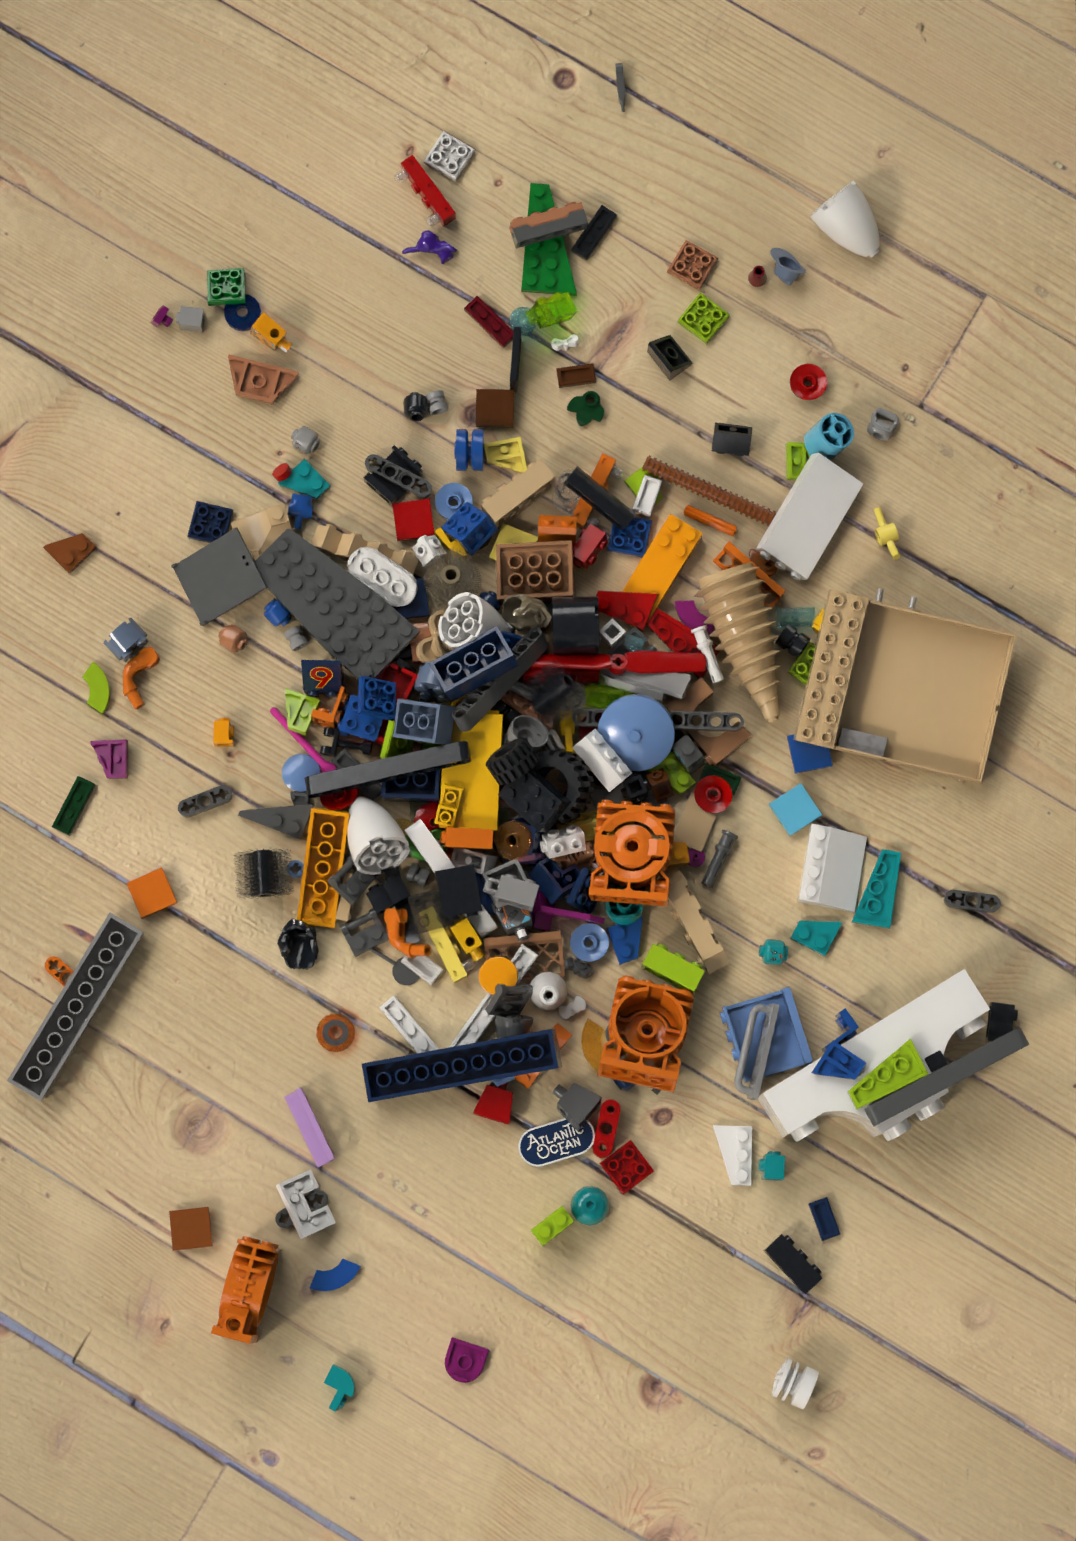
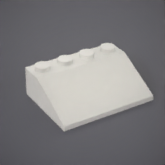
M811 824L797 902L855 912L867 837L832 827Z

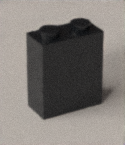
M474 864L435 871L443 918L447 917L449 921L459 919L460 914H467V917L479 915L478 911H482Z

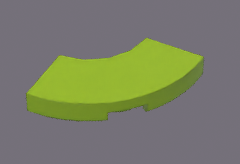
M92 662L82 676L90 688L87 704L101 714H104L110 699L109 684L101 668Z

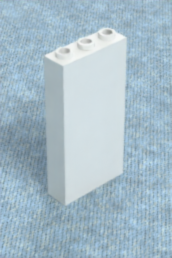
M819 452L811 454L755 550L760 552L759 555L762 558L772 560L778 569L791 573L790 576L797 581L808 579L863 483Z

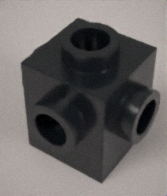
M641 774L627 777L622 782L623 788L620 789L624 800L628 799L629 802H634L635 804L645 801V797H648V790H650L646 779L643 780ZM632 789H638V792L632 793L631 791Z

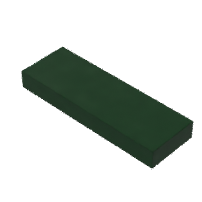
M77 776L52 828L70 836L96 784Z

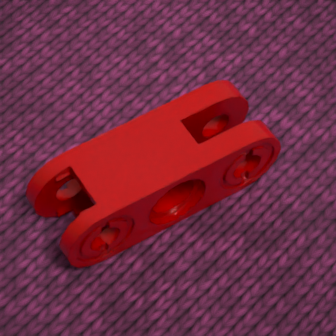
M613 1099L606 1100L600 1109L593 1143V1153L599 1158L608 1157L613 1148L620 1115V1105ZM609 1106L614 1108L613 1113L607 1111ZM603 1124L611 1125L612 1132L610 1134L602 1133L601 1126ZM605 1145L606 1150L600 1151L599 1146Z

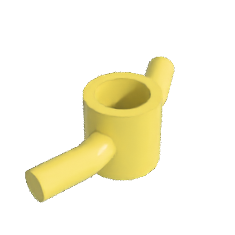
M881 507L875 508L874 512L879 527L875 528L878 544L880 546L887 544L893 559L897 560L900 558V554L894 542L899 541L896 526L894 523L886 524Z

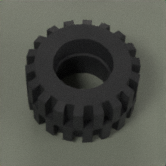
M518 738L496 750L489 757L485 765L499 785H505L527 774L536 765L539 757L526 738Z

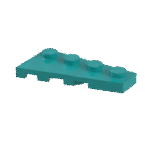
M881 850L851 923L890 929L901 852Z

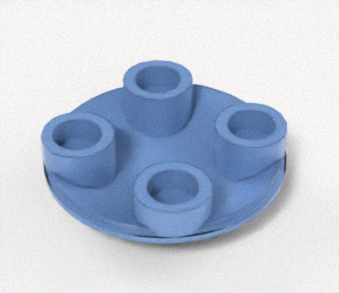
M297 754L290 757L282 768L284 783L291 790L297 792H306L305 777L320 773L318 763L306 754Z

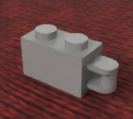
M506 874V876L501 875L500 880L487 877L483 892L495 895L496 902L532 912L539 885L533 880L525 879L522 881L512 874ZM493 884L498 885L497 890L492 889Z

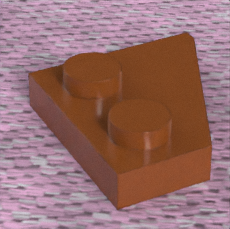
M81 533L47 544L43 548L70 574L96 549V546Z

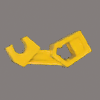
M566 711L565 713L568 716L563 717L562 722L560 721L561 736L565 735L566 752L574 753L572 748V734H575L574 721L572 719L573 713Z

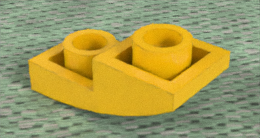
M441 527L434 531L435 536L448 552L451 550V554H453V551H455L454 556L461 555L464 557L463 555H467V551L458 540L450 542L452 541L451 536L444 532Z
M444 784L434 821L435 824L447 827L454 826L463 788Z

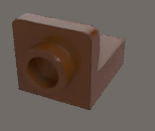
M664 768L646 774L656 803L674 796L670 780Z

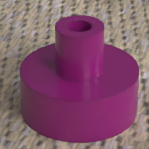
M691 848L688 851L690 861L688 865L694 868L700 867L705 861L703 850L700 852Z

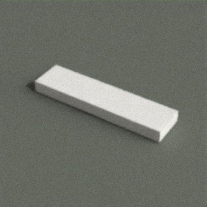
M392 996L379 1007L416 1053L439 1050L395 996Z

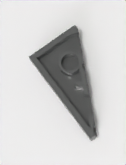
M314 804L241 810L238 816L301 840Z

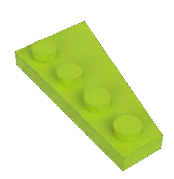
M911 1038L847 1091L856 1110L928 1075Z

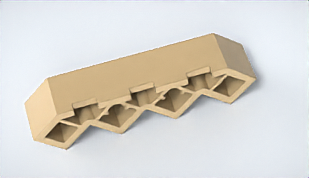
M326 524V526L318 525L311 544L326 555L331 556L333 554L341 557V560L348 562L349 557L355 550L361 547H371L387 556L412 575L414 574L419 559L412 556L413 553L409 550L393 551L382 541H377L376 543L367 542L362 539V535L355 532L343 534L336 530V526Z
M677 867L666 873L665 875L670 880L669 901L673 908L671 914L675 921L679 920L686 932L684 938L688 945L692 944L699 956L696 959L698 964L702 965V969L705 968L708 974L730 964L723 947L718 943L709 921L702 913L701 907L689 889L688 883Z

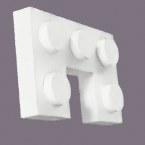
M311 1170L276 1185L300 1239L336 1223L328 1205L311 1212L304 1194L319 1188Z

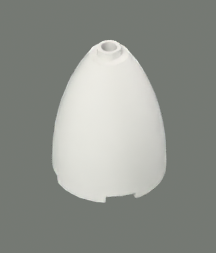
M854 181L843 187L840 192L829 198L809 216L829 238L843 248L863 257L870 256V258L879 252L880 237L874 214L864 194Z
M470 592L460 593L448 602L449 606L444 616H440L438 625L441 640L454 649L475 640L481 634L498 626L500 632L506 631L511 633L501 614L484 599Z
M357 797L349 809L347 839L350 854L359 872L370 875L381 874V870L392 865L395 868L406 859L410 852L409 843L402 829L390 813L367 797Z

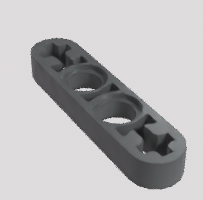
M371 454L366 458L365 466L370 473L419 498H427L431 495L432 486L427 480L378 455ZM377 460V464L382 467L381 473L379 472V467L373 466L372 468L369 462ZM387 468H394L396 471L395 475L392 477L386 476L385 470ZM410 476L412 483L404 485L401 482L402 478ZM416 480L418 481V486L424 487L426 485L428 491L420 493V488L415 486Z

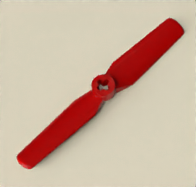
M639 650L625 653V656L622 654L611 656L600 653L542 654L532 665V667L544 668L543 666L547 667L546 664L548 663V668H552L555 665L556 668L609 669L611 673L621 675L626 671L639 674L704 672L707 660L706 656L700 653Z

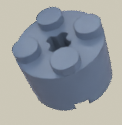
M129 618L130 623L123 622L109 635L110 641L107 642L105 640L103 643L118 660L123 659L125 662L133 656L132 652L136 647L140 649L148 642L146 640V632L132 618Z
M425 662L424 666L421 664L414 688L420 693L419 696L426 700L436 698L441 702L447 703L449 699L432 670L430 662Z

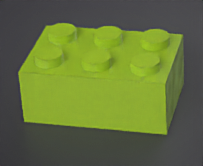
M660 943L657 945L652 944L641 966L643 970L679 989H689L692 991L691 993H694L705 972L702 970V965L694 961L692 963L685 961V956L677 952L674 954L668 952V947Z

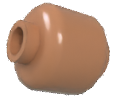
M226 625L220 630L218 635L220 645L227 650L235 653L246 647L247 634L236 625Z

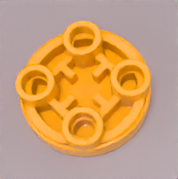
M492 957L481 966L479 981L486 992L494 995L497 984L516 986L518 972L515 965L509 959Z

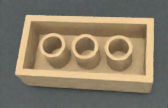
M542 459L538 462L535 460L530 463L525 472L517 473L512 478V482L508 485L506 483L498 488V492L495 495H489L482 501V512L489 516L498 530L502 527L503 523L507 524L555 487V475Z

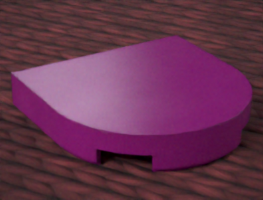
M452 1337L445 1357L447 1373L458 1382L466 1383L475 1380L483 1371L489 1349Z

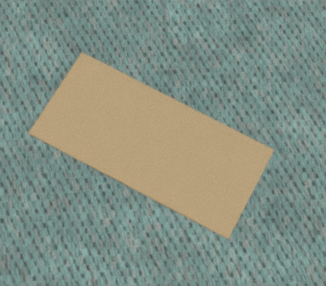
M696 781L675 831L673 841L687 843L688 847L702 852L717 813L706 812L696 803L694 790L699 782ZM711 790L713 795H718L716 790Z

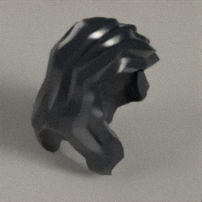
M291 919L283 927L277 944L281 956L285 959V963L290 969L308 970L314 966L315 960L318 957L319 950L316 941V931L313 927L308 926L306 922Z

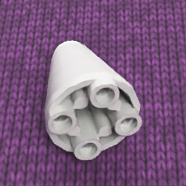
M543 972L532 979L530 985L533 987V993L530 999L536 1007L548 1011L554 1010L564 1003L567 996V986L563 978L558 974ZM548 991L552 992V993H553V997H552V998H546V996H545L546 992H548Z

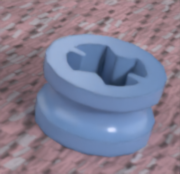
M293 860L290 862L291 864H288L287 869H291L295 864H299L298 867H301V871L299 870L297 874L290 876L300 878L303 874L304 865L299 860Z

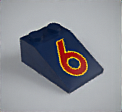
M301 660L304 693L310 697H319V694H327V697L332 698L338 697L344 680L341 662L333 660Z

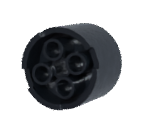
M598 596L552 597L553 655L599 654Z

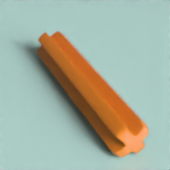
M690 505L685 507V516L728 535H735L737 526Z

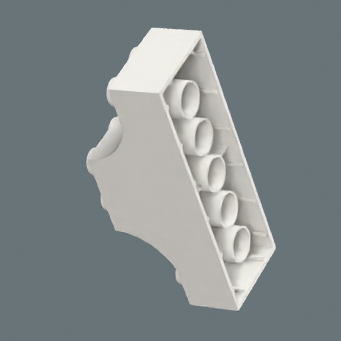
M963 969L841 1045L866 1062L855 1080L811 1073L821 1059L819 1058L761 1094L758 1100L782 1138L791 1134L795 1142H798L819 1129L814 1118L834 1115L854 1120L862 1125L873 1138L883 1134L888 1142L912 1128L907 1118L914 1113L922 1121L945 1108L946 1106L940 1097L948 1093V1089L946 1088L874 1127L864 1108L902 1088L857 1110L847 1091L910 1038L928 1075L933 1073L924 1059L937 1051H941L944 1055L946 1045L955 1031L962 1040L987 1025L981 1015L989 1011L990 1008L966 970Z

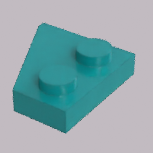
M306 459L302 460L292 469L291 475L287 479L278 482L280 487H286L294 490V492L312 496L316 500L331 487Z
M799 921L790 939L825 956L842 923Z

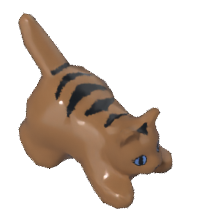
M592 840L585 841V851L554 857L552 860L560 862L562 870L574 864L578 866L581 863H589L594 856Z

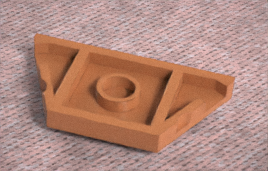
M228 355L235 394L239 397L272 405L299 375L297 371Z

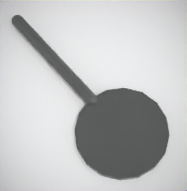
M370 949V951L394 965L392 973L394 979L399 984L412 985L420 978L401 962L404 957L395 962L376 949Z

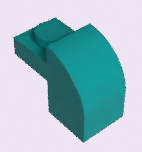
M333 1364L324 1383L337 1389L329 1406V1409L336 1412L338 1408L342 1410L347 1400L344 1397L345 1394L353 1397L355 1382L349 1372Z

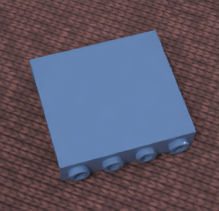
M790 987L727 1007L724 1006L722 1007L723 1012H720L722 1023L727 1024L728 1031H725L727 1040L732 1042L734 1047L731 1050L733 1059L739 1062L751 1009L758 1004L768 1006V1004L774 1003L779 1005L763 1077L813 1062ZM763 1012L757 1014L743 1075L744 1083L751 1081L766 1015Z

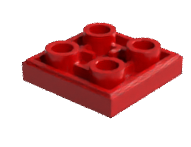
M430 499L392 504L397 542L419 539L424 535H435Z
M631 1140L599 1163L623 1195L654 1172Z

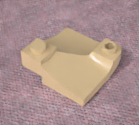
M285 504L269 507L255 515L231 522L232 529L238 528L254 561L286 529L292 530Z

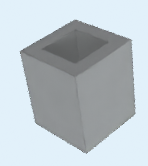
M181 306V310L177 312L176 323H179L180 330L203 332L205 321L204 309Z

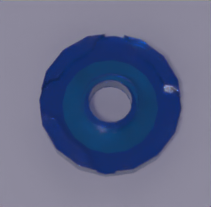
M246 294V303L225 304L224 306L226 322L237 331L251 330L252 325L261 315L258 301ZM241 308H245L248 311L243 317L237 314Z

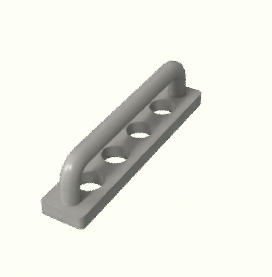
M773 1003L768 1004V1006L758 1004L751 1009L734 1084L736 1089L746 1094L747 1099L758 1100L779 1010L778 1004ZM763 1012L766 1015L750 1085L747 1087L742 1084L757 1014Z

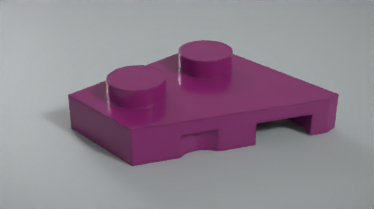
M128 740L90 741L108 779L128 778Z

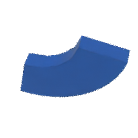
M342 1259L339 1265L332 1270H316L310 1289L317 1291L338 1289L349 1283L356 1276L361 1266Z

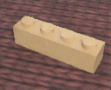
M347 872L344 875L343 885L353 873ZM341 895L336 921L348 923L352 918L350 911L354 907V903L350 905Z

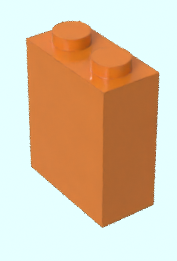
M446 827L440 833V843L443 844V848L491 850L493 830Z

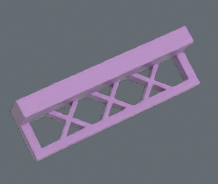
M300 1087L295 1092L285 1096L284 1098L317 1168L335 1160L303 1089Z

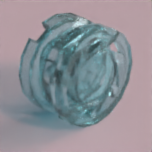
M527 307L515 309L510 316L511 329L514 331V327H520L522 336L530 335L536 328L535 313Z

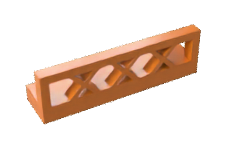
M730 541L727 542L723 550L713 560L721 570L746 563H752L754 567H758ZM726 553L732 559V565H723L719 560ZM758 568L755 571L757 579L766 580L760 585L761 593H771L775 597L770 605L764 601V606L774 607L784 596L785 590Z

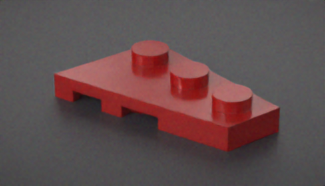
M599 590L596 594L599 601L598 611L644 630L658 594Z

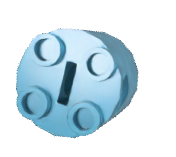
M839 413L827 414L804 435L805 448L809 456L819 452L831 460L852 442L854 429L851 422L844 415Z

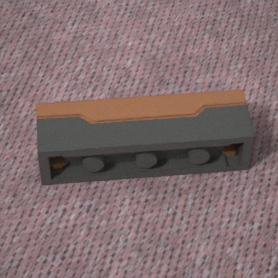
M571 202L566 204L565 207H553L547 212H535L529 217L514 218L510 222L509 230L517 249L587 229L588 220L582 202Z

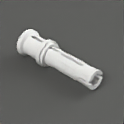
M703 625L691 630V633L695 635L698 644L697 649L701 650L702 654L706 656L707 669L712 683H717L724 680L712 648L713 640H710L707 632L708 626Z

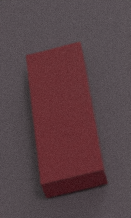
M478 296L464 307V311L502 348L513 340L514 331Z

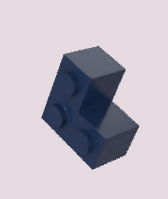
M546 858L539 862L528 876L539 885V890L552 905L570 895L581 870L576 864L562 870L552 858Z

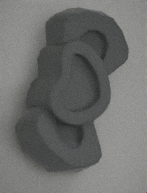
M572 957L564 961L565 969L573 970L574 974L579 973L583 978L591 976L592 968L585 963L574 960Z

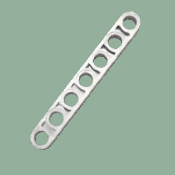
M421 819L404 830L434 873L435 871L455 868ZM481 904L482 911H478L479 915L467 917V919L483 939L498 927Z

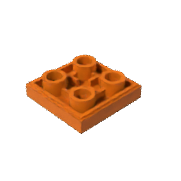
M162 867L126 883L142 919L177 904V900Z

